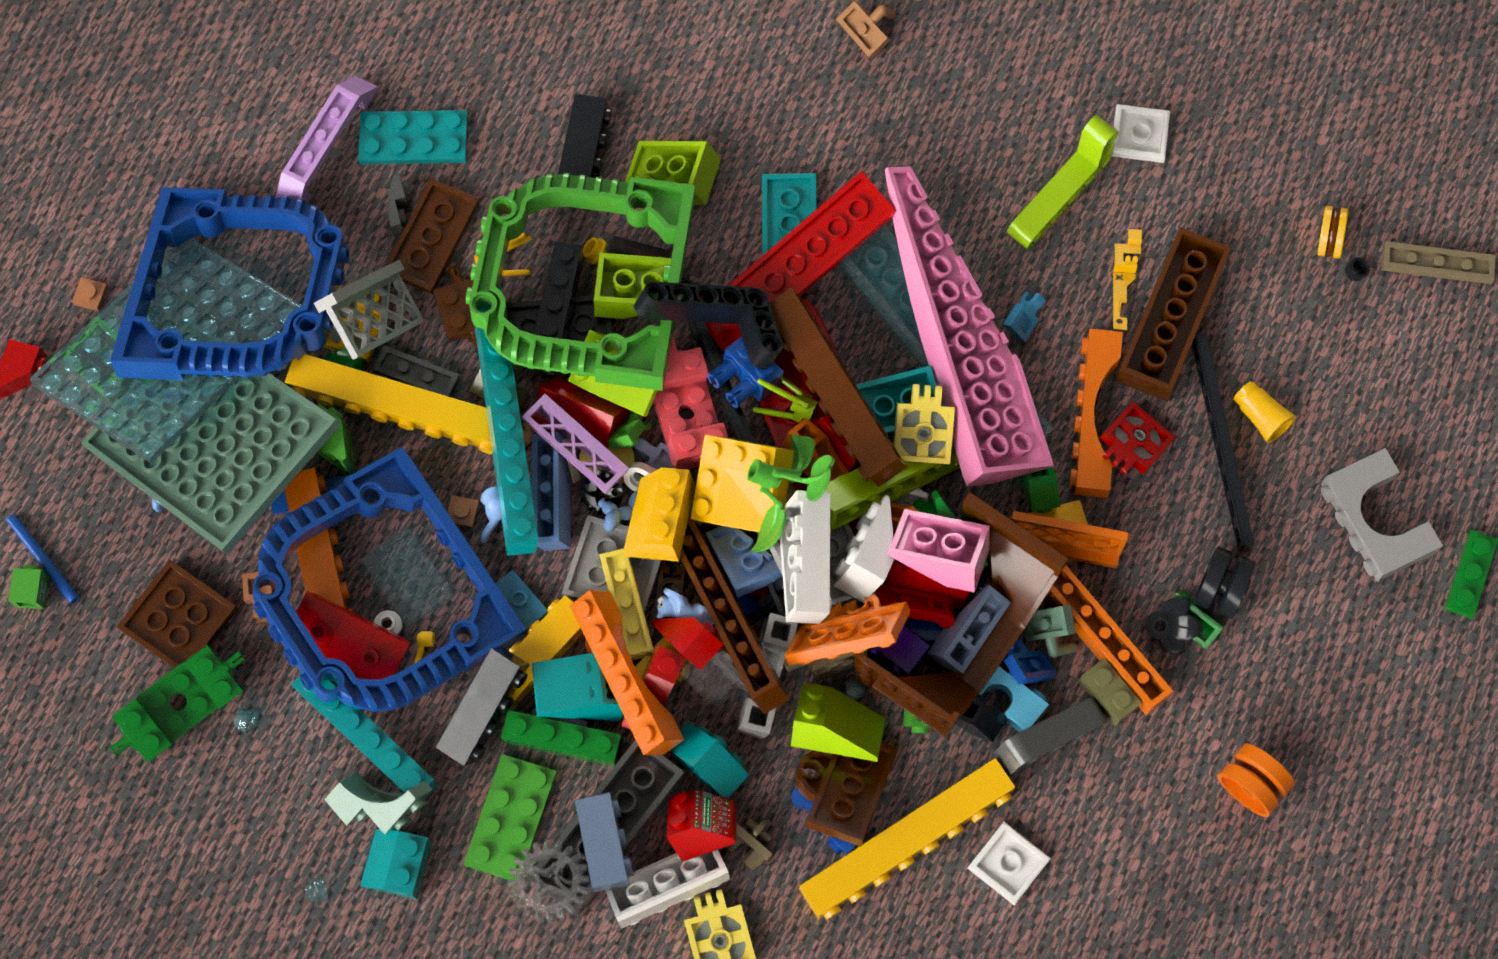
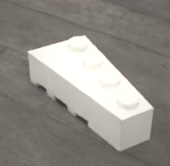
M797 490L782 508V510L787 512L785 527L780 537L786 622L820 624L830 614L832 609V599L830 597V493L824 492L819 500L813 502L807 499L806 491Z

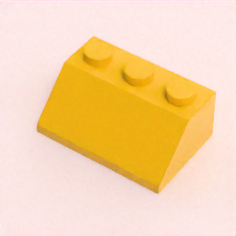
M661 467L640 479L623 551L625 557L679 562L696 487L689 470Z

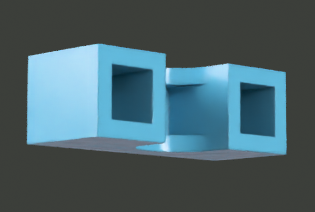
M1000 666L978 696L982 698L988 691L993 689L1004 691L1009 696L1011 703L1004 714L1007 717L1006 722L1019 732L1034 726L1049 705L1045 702L1046 697L1034 688L1030 690L1023 684L1018 685L1010 673H1007Z

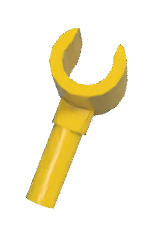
M421 631L417 635L418 648L414 664L423 659L425 647H434V632Z

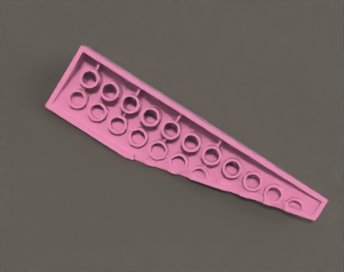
M911 166L887 167L885 169L890 204L896 210L893 222L904 276L928 365L931 366L936 385L942 386V405L955 407L952 442L966 487L992 484L1053 467L1054 464L1020 360L1016 354L1012 355L1006 345L1009 342L1004 332H999L993 321L995 316L992 310L983 304L980 298L982 293L961 255L957 256L952 248L954 243L949 234H944L938 223L940 218L937 212L932 210L927 204L926 199L928 196Z

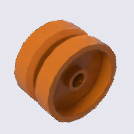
M1245 743L1234 754L1236 764H1226L1217 777L1226 791L1242 805L1260 816L1269 817L1279 806L1277 797H1286L1295 786V781L1290 773L1272 756L1252 744Z

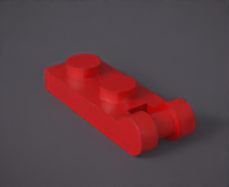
M882 584L874 591L882 607L906 602L910 609L908 615L910 618L937 622L941 628H950L955 624L954 605L950 597Z

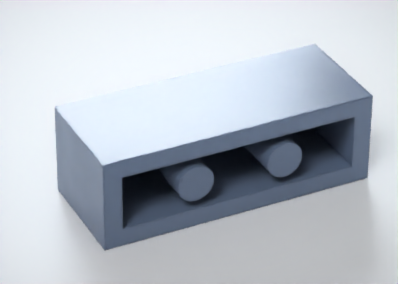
M605 793L575 800L592 889L594 892L629 885L628 876L633 875L630 858L624 859L622 847L627 846L624 828L618 830L616 818L621 817L618 799L612 800L611 794Z

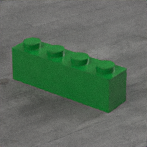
M511 710L507 711L501 739L506 744L615 767L618 763L623 744L621 734Z

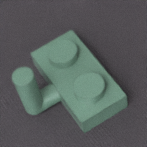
M1065 605L1037 610L1024 630L1026 642L1045 639L1048 654L1051 657L1075 653L1077 651L1075 642L1058 645L1057 641L1059 636L1076 633L1071 606Z

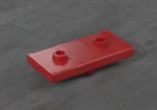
M309 591L305 593L296 611L324 656L343 661L352 670L356 678L380 680L394 675L411 643L406 638Z

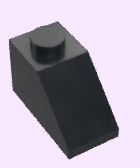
M977 697L956 725L976 737L993 742L1007 717L991 702Z

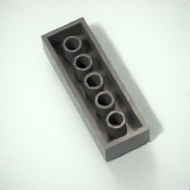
M636 740L592 795L610 793L612 800L618 799L621 817L616 818L618 830L624 828L627 846L622 847L624 857L686 778L684 771L663 755H643ZM578 814L528 877L534 885L577 918L597 894L592 889Z

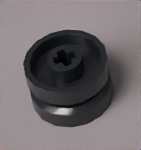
M1217 546L1204 573L1193 604L1208 609L1213 605L1217 595H1220L1216 608L1217 614L1232 619L1248 591L1256 561L1241 556L1236 560L1230 571L1228 569L1232 560V552Z

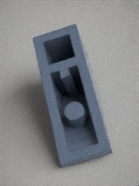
M987 585L955 617V624L950 628L942 630L927 654L946 670L963 674L1011 602L992 586Z

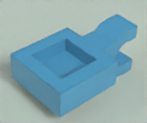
M1024 292L1021 303L1015 304L1003 326L1018 341L1026 342L1039 321L1035 314L1042 307L1046 299L1040 293H1036L1033 297L1029 292Z

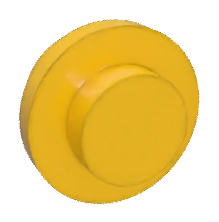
M594 237L589 239L583 248V256L586 257L587 262L590 264L598 263L599 252L605 253L607 242L602 238L597 239Z

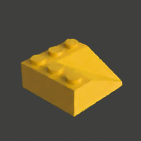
M705 435L690 519L760 532L765 514L775 503L766 494L759 491L760 485L747 480L749 467L755 459H759L775 467L791 469L794 450L732 438ZM782 478L778 488L769 489L783 503V507L786 503L789 480Z

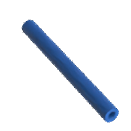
M16 514L10 515L6 519L7 523L70 604L80 599L78 594Z

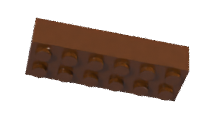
M1179 228L1120 367L1116 382L1163 401H1168L1232 247L1184 228Z

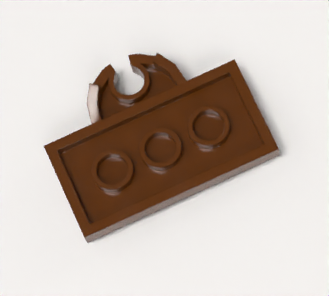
M881 742L877 762L814 750L804 755L800 759L799 767L802 769H813L818 774L816 776H808L801 769H796L795 783L798 791L804 798L813 802L805 827L861 847L898 748Z

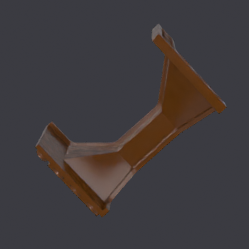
M970 492L963 501L960 520L990 526V549L986 558L989 565L984 568L985 587L987 585L992 586L1011 603L965 672L961 674L947 671L938 674L895 677L864 654H854L857 680L865 687L872 688V699L888 697L945 738L979 696L1021 636L1068 561L1067 557Z

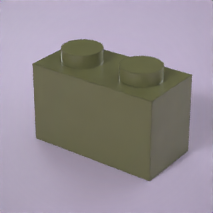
M1105 658L1084 673L1078 682L1090 697H1094L1100 709L1115 727L1138 710L1142 704Z

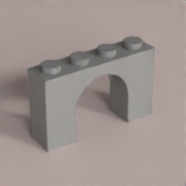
M1386 448L1326 476L1321 483V493L1328 503L1331 502L1334 506L1337 522L1341 527H1346L1350 534L1349 541L1352 548L1356 552L1360 551L1365 560L1363 565L1366 572L1370 576H1374L1377 582L1436 554L1443 547L1429 521L1397 536L1379 534L1366 524L1361 513L1363 496L1393 481L1400 473Z
M770 613L763 622L759 640L780 678L785 661L784 655L795 637L798 623L786 622V617ZM746 688L735 732L764 739L770 734L776 708L764 714L752 700Z

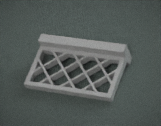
M400 259L314 303L319 313L326 310L352 359L369 352L424 322L421 313L399 275V272L404 270ZM392 282L398 292V297L390 293ZM374 293L382 297L381 305L373 301ZM357 301L365 305L364 314L356 310ZM389 301L397 305L396 313L388 309ZM338 309L348 314L347 322L342 320L337 311ZM372 309L380 313V322L372 318ZM404 309L409 312L413 321L403 317ZM355 318L364 322L363 331L355 327ZM387 318L395 321V329L387 326ZM371 326L379 330L378 339L370 335ZM354 335L362 339L360 350L353 340Z

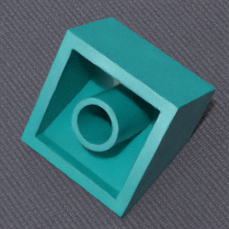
M376 829L360 886L417 900L432 841L428 837L392 830L384 834L380 829Z

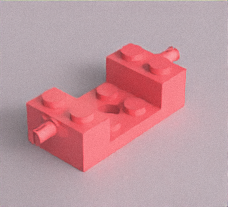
M672 336L663 391L658 390L653 403L673 468L691 469L700 466L705 435L728 438L724 422L719 423L706 383L708 369L701 347L686 351L677 350L674 336ZM684 408L690 409L694 417L683 419L679 415V411Z

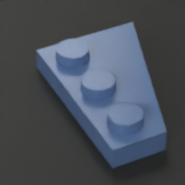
M721 526L705 532L707 541L736 597L763 588L782 577L772 555L766 550L762 552L751 551L755 544L740 529Z

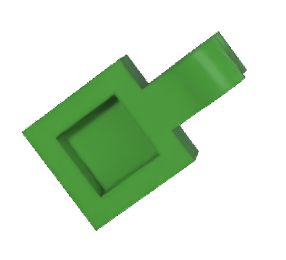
M633 412L627 423L620 425L607 442L613 450L624 446L625 448H630L638 443L641 433L649 430L652 423L651 421L642 423L641 415Z

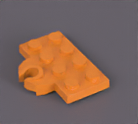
M875 594L866 597L863 600L864 606L861 608L858 607L856 600L843 606L837 602L831 609L828 618L820 624L808 623L800 626L784 655L788 665L799 663L806 665L817 659H834L841 654L849 652L861 653L872 647L880 646L885 648L891 646L896 642L910 613V609L906 602L882 607L880 600Z

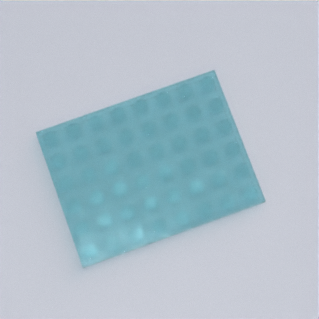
M191 238L179 247H171L165 253L162 262V276L157 280L155 286L156 297L154 300H151L146 318L160 332L167 329H175L181 332L184 340L248 343L263 341L282 332L288 315L303 305ZM132 283L29 379L34 387L152 464L241 376L227 378L225 375L209 377V375L203 374L201 376L185 374L184 380L118 378L110 359L133 286Z

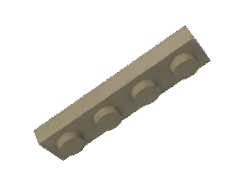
M1385 241L1382 250L1381 271L1492 284L1495 278L1496 255Z

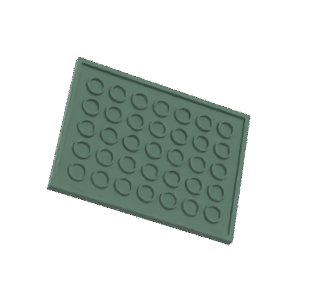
M193 320L181 331L184 340L224 342ZM270 373L267 376L259 377V375H254L250 378H242V376L227 378L225 375L209 377V375L203 374L201 376L185 374L184 380L139 378L81 444L228 555L341 424L337 419Z

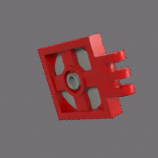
M1132 401L1100 437L1110 447L1102 458L1108 460L1112 455L1116 458L1111 465L1115 468L1122 462L1124 465L1119 472L1123 475L1131 466L1141 474H1144L1175 439V436Z

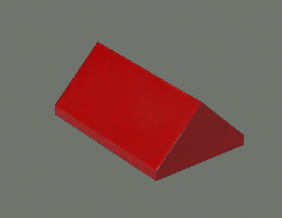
M555 377L541 385L536 399L537 402L546 394L607 449L610 447L607 441L617 428L622 425L629 412L628 409L559 377ZM538 412L532 416V419L538 424H550Z

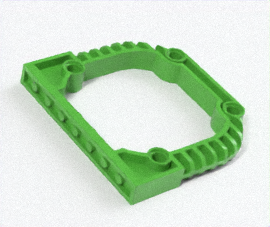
M550 173L537 179L536 177L530 179L528 183L519 189L516 187L508 197L499 196L495 198L489 206L488 215L482 217L481 233H484L483 239H478L476 245V256H479L477 264L473 263L471 269V280H474L472 288L468 287L466 292V304H469L473 324L477 328L484 330L487 340L499 355L515 365H521L533 370L542 369L547 372L557 371L562 374L572 373L578 374V376H594L595 382L663 391L674 321L661 320L660 326L648 325L638 333L627 338L617 333H610L605 335L600 340V343L538 336L519 330L507 320L506 299L499 289L509 241L518 238L524 232L529 215L548 207H573L626 215V220L633 227H651L665 243L674 244L671 264H665L663 281L681 283L695 202V185L630 177L629 182H622L619 179L607 180L603 179V177L591 178L586 177V175H570V173ZM481 309H489L486 312L479 311ZM615 350V351H618L619 353H617V354H609L608 352Z

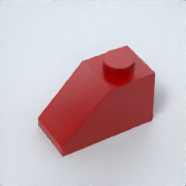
M9 339L0 361L1 399L37 382L40 375L45 373L48 366V356L40 347Z

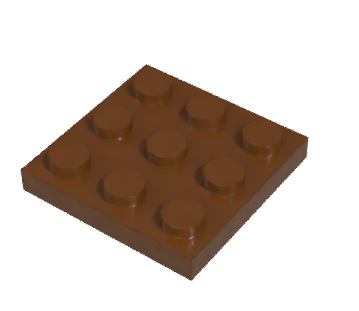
M169 559L116 628L166 664L175 668L207 643L210 646L238 610V607Z

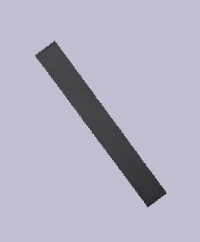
M1196 334L1192 342V350L1238 552H1250L1255 544L1207 334Z

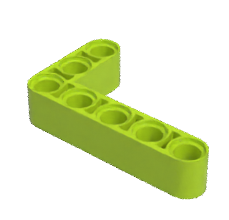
M1095 115L1081 133L1077 152L1014 219L1007 229V234L1027 250L1034 245L1032 242L1036 243L1051 226L1049 223L1053 224L1068 208L1066 205H1070L1085 189L1083 186L1087 187L1102 170L1100 167L1104 168L1112 157L1119 131L1101 117Z

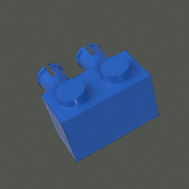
M740 337L725 349L723 363L712 372H709L707 378L711 384L716 381L713 386L719 388L732 376H735L740 384L730 392H727L726 398L729 403L734 400L735 402L732 406L738 408L740 404L752 395L761 402L773 392L757 382L759 378L780 387L784 371L775 362L766 370L754 367L749 360L743 338Z

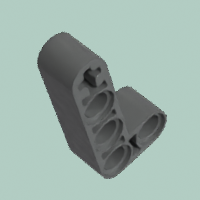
M1090 697L1010 737L992 755L997 759L1008 777L1012 778L1014 777L1012 774L1017 771L1023 772L1035 761L1100 729L1108 723V720L1094 697Z

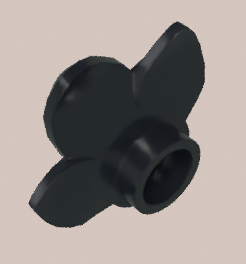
M1171 598L1163 604L1160 611H1154L1146 618L1145 628L1147 633L1152 638L1159 639L1163 649L1169 653L1183 654L1185 651L1184 640L1197 637L1204 629L1197 619L1187 615L1190 607L1189 598ZM1162 620L1165 622L1163 630L1155 629L1157 621Z

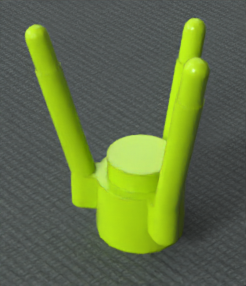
M782 377L781 382L795 392L796 396L761 378L757 380L760 385L792 401L790 410L794 411V414L754 407L753 412L791 419L798 423L802 421V418L810 420L818 402L812 399L813 395L804 392L784 377Z

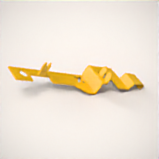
M1128 229V243L1114 244L1113 330H1127V318L1120 317V309L1122 303H1127V287L1136 279V274L1131 273H1136L1138 256H1133L1132 261H1130L1131 256L1127 255L1124 262L1123 253L1141 254L1142 230ZM1116 275H1118V276L1123 275V276H1122V280H1121V279L1116 280V279H1117V276H1116ZM1121 319L1123 323L1119 324L1116 320Z

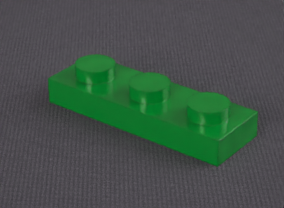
M1474 530L1468 532L1444 607L1445 610L1470 619L1474 617L1498 539Z

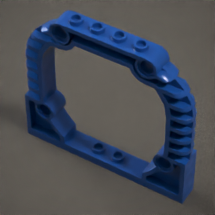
M162 187L110 359L117 377L184 380L185 374H192L193 376H201L203 374L209 375V377L225 375L227 378H233L234 376L250 378L254 375L263 377L276 369L277 371L285 369L289 362L296 357L300 360L307 351H316L322 348L327 341L329 329L332 330L334 324L326 310L319 313L314 303L339 290V286L344 284L345 274L343 269L344 265L349 263L350 252L349 248L346 247L341 229L331 225L327 216L317 206L306 203L305 200L300 198L297 200L290 199L289 196L275 198L272 195H267L266 198H259L258 195L243 197L241 194L228 197L225 189ZM226 228L287 230L301 233L307 237V243L314 263L302 307L295 309L288 315L283 331L263 341L248 343L184 340L181 332L178 330L167 329L160 332L147 320L146 317L151 300H154L156 297L155 286L157 280L162 276V262L167 247H179L184 242L200 234L208 238L216 237L223 233Z
M403 447L344 479L343 484L285 515L270 529L260 549L258 561L259 575L253 581V599L255 602L253 608L259 618H265L271 626L268 630L276 643L281 642L286 649L284 655L288 663L292 667L296 665L301 672L299 678L306 690L312 689L316 697L325 703H332L339 699L350 707L371 712L391 711L401 708L460 673L468 672L484 662L491 648L502 646L506 649L524 638L527 630ZM368 496H373L378 501L374 504L367 503L364 500V498ZM384 508L401 509L411 513L422 508L436 528V535L443 546L447 545L453 553L451 555L453 562L459 569L463 568L479 592L475 596L469 620H461L453 625L448 643L403 671L380 680L356 678L352 670L343 661L324 656L289 603L291 580L284 569V565L289 555L302 543L356 513H360L366 518H374L379 516ZM263 586H271L275 591L272 594H264L260 589ZM461 633L467 634L471 640L469 642H461L457 639V635ZM333 680L337 687L329 690L322 686V682Z

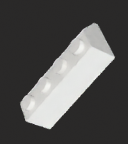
M718 850L684 862L675 853L633 872L632 876H628L629 885L605 891L620 927L624 928L628 925L636 924L650 915L663 912L668 907L681 901L689 900L710 888H716L723 882L730 880V877Z

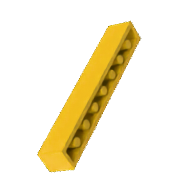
M307 354L300 360L296 357L291 362L285 384L305 398L306 396L315 398L319 404L332 407L333 404L342 406L345 411L359 415L360 412L369 414L372 419L385 423L387 420L396 422L399 427L406 430L420 429L425 431L426 435L433 438L447 437L452 439L453 443L460 446L474 445L479 447L480 451L492 454L485 407Z
M994 758L864 843L861 847H858L800 885L799 890L817 918L820 919L825 916L828 920L842 911L840 905L850 900L851 903H854L866 895L864 889L872 884L879 887L891 878L889 873L896 868L903 871L914 864L916 861L913 857L922 851L927 855L940 846L938 841L945 836L952 839L964 830L962 825L969 820L976 823L989 814L986 809L995 803L1000 807L1013 798L1011 793L1014 791L1015 786L997 759Z

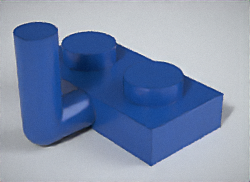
M1018 638L1002 661V663H1006L1011 677L1017 681L1018 685L1049 681L1058 675L1044 650L1028 652L1020 638Z

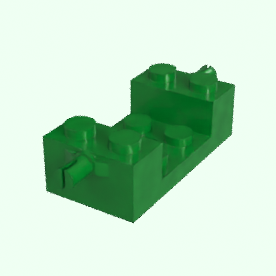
M207 643L113 713L112 718L121 728L123 737L110 746V750L114 751L122 745L114 752V755L117 757L131 746L139 751L147 763L170 747L173 741L217 708L220 709L243 692V688L233 677L231 670L243 661H246L244 657L237 651L234 655L223 661ZM177 693L183 694L187 699L186 706L180 710L172 708L169 702L171 696Z

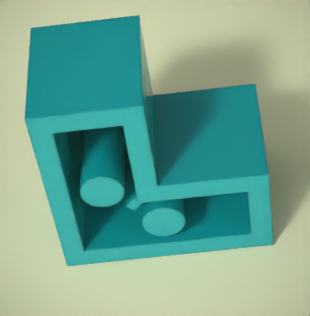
M687 721L680 729L684 740L668 752L682 766L696 774L713 793L729 798L749 775L742 768L743 760L731 751L729 753L725 749L728 744L717 734L712 735L701 724L697 728Z

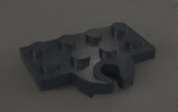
M594 295L575 297L567 336L568 340L584 342L589 330L604 335L612 333L611 318L595 317ZM542 300L506 303L507 320L519 330L534 334ZM537 369L542 375L550 379L556 377L555 371L547 372ZM571 373L565 374L566 378H569Z

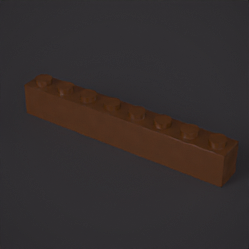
M790 287L770 302L778 330L782 335L783 347L787 352L792 351L795 356L792 359L793 364L800 373L805 372L808 377L805 380L807 387L813 394L817 393L821 398L818 401V405L826 416H832L834 422L831 423V426L840 438L844 436L847 444L844 447L852 459L857 458L861 466L858 467V470L867 482L872 480L877 486H881L906 469L907 466L804 300Z
M689 514L680 558L752 700L766 714L790 698L714 555L702 528L695 520L690 519L691 514Z

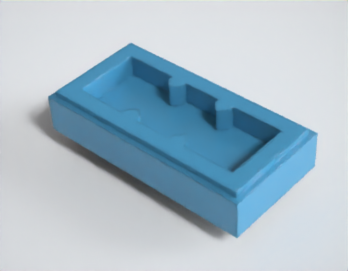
M514 570L496 583L527 629L526 631L536 620L541 621L548 614L544 605Z

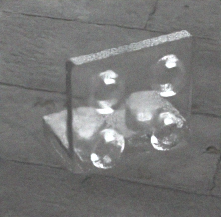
M723 650L717 652L702 670L698 669L688 659H685L679 673L688 684L718 710L736 688L748 692L737 669L732 665L733 661L730 655Z

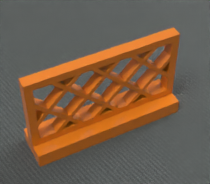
M1013 511L1012 517L1009 518L1069 560L1117 568L1119 556L1127 542L1129 533Z

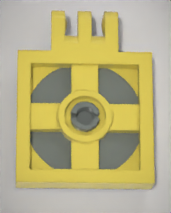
M913 384L911 404L897 403L893 445L903 461L950 464L955 407L941 406L942 386H935L934 397H930L931 385H924L923 396H919L920 386L919 384Z
M722 889L716 890V897L719 901L717 903H713L710 892L705 893L707 905L703 907L699 895L694 896L693 899L698 916L684 920L694 959H756L741 904L727 908Z

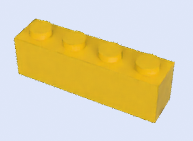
M566 595L561 600H554L547 609L548 614L541 621L536 620L527 631L529 635L522 642L517 641L509 650L530 664L525 672L528 674L526 681L519 689L516 688L512 696L514 699L512 705L514 707H517L534 688L532 664L561 658L583 634L570 607L574 602Z

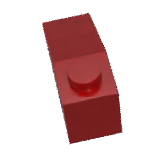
M694 617L654 619L651 623L686 659L700 670L705 667L724 645L716 637L718 635L717 629L707 620L702 624Z
M656 645L641 679L664 706L686 658ZM624 717L621 726L630 729Z

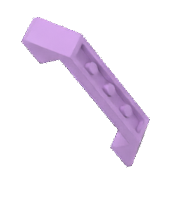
M353 76L336 85L282 171L275 198L289 196L290 199L297 200L300 198L305 200L306 203L309 202L311 196L307 190L308 186L357 107L366 110L378 91V86L357 76Z

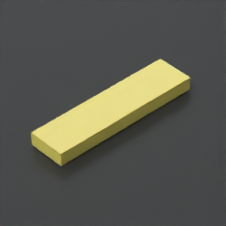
M624 548L599 555L608 591L611 592L622 614L623 637L627 651L633 661L651 656L653 646L630 557H625L623 555Z

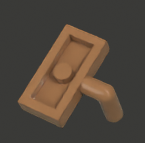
M853 1L836 20L866 55L873 58L891 40L877 23L883 17L893 20L896 17V12L891 8L880 5L869 15L858 2Z

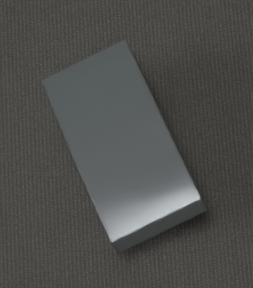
M400 173L394 174L388 195V217L394 236L401 235L404 230L403 225L407 224L404 208L409 207L407 198L412 197L408 181L403 182Z

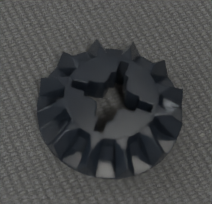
M597 470V477L605 484L614 476L609 472ZM585 476L578 490L581 495L580 502H584L588 511L594 509L598 515L604 514L602 507L597 506L600 501L598 495L592 492L596 491L598 487ZM619 480L606 493L608 496L603 497L605 501H610L617 507H619L623 498V489Z

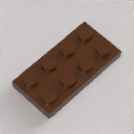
M430 178L385 266L400 259L404 270L399 272V275L403 282L433 295V290L436 289L480 204L479 198Z

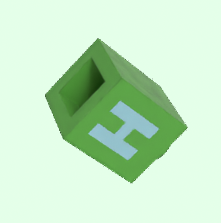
M24 565L23 568H13L8 601L16 608L44 609L49 576L41 570V567L36 565Z

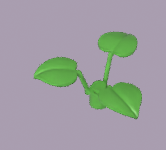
M791 435V450H794L791 469L775 467L759 459H755L750 465L747 480L760 485L759 491L766 494L775 503L765 514L757 543L751 551L762 552L768 550L775 545L783 533L787 512L782 510L783 503L769 490L771 488H778L782 478L788 479L792 483L809 484L806 497L809 501L813 502L819 500L827 489L831 470L835 462L834 457L830 455L820 457L813 464L810 478L800 477L802 470L808 467L813 456L815 442L812 438Z

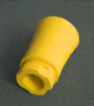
M1251 381L1244 385L1233 398L1240 406L1239 409L1259 430L1267 444L1274 442L1284 434L1297 418L1296 415L1273 399L1262 387L1259 388Z

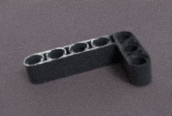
M649 282L634 304L636 313L642 318L649 320L738 324L749 360L754 367L761 370L769 369L783 350V342L766 293L759 288Z

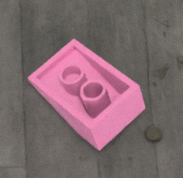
M904 509L890 545L888 556L946 587L975 592L990 549V526Z

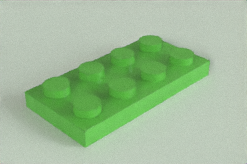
M501 755L470 843L464 866L520 884L557 771L511 756Z

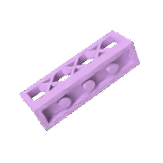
M546 394L522 416V420L605 494L618 480L620 482L629 468ZM538 412L550 424H538L531 417ZM554 430H559L571 443H559L555 439ZM566 448H571L572 453H570ZM575 448H579L592 462L579 461L576 458ZM596 467H600L603 471L609 472L614 476L605 484L597 477Z

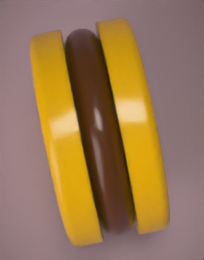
M1325 206L1318 256L1325 257L1326 254L1328 257L1341 258L1349 212L1348 208L1341 207L1340 211L1339 208L1333 209V206Z

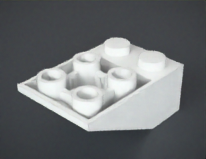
M887 495L879 503L873 502L867 514L862 515L856 526L859 532L856 537L853 536L845 549L848 555L846 559L840 561L834 573L838 575L834 587L861 602L866 597H870L885 581L894 561V558L888 556L893 540L890 497Z

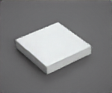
M1117 104L1114 128L1119 133L1112 156L1164 163L1170 111Z
M1003 822L969 865L968 869L1015 905L1051 858L1006 822Z

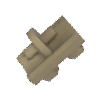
M750 818L745 825L753 831L750 835L736 823V843L725 848L734 853L742 842L747 844L751 849L741 861L752 871H755L765 861L769 863L774 857L757 839L761 838L768 844L773 837L765 831L769 826V822L763 820L758 825Z

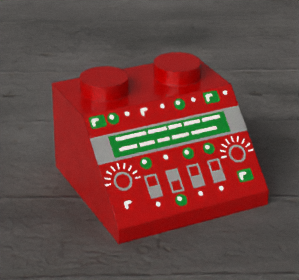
M697 789L679 793L669 798L667 839L682 862L736 843V802L732 799Z

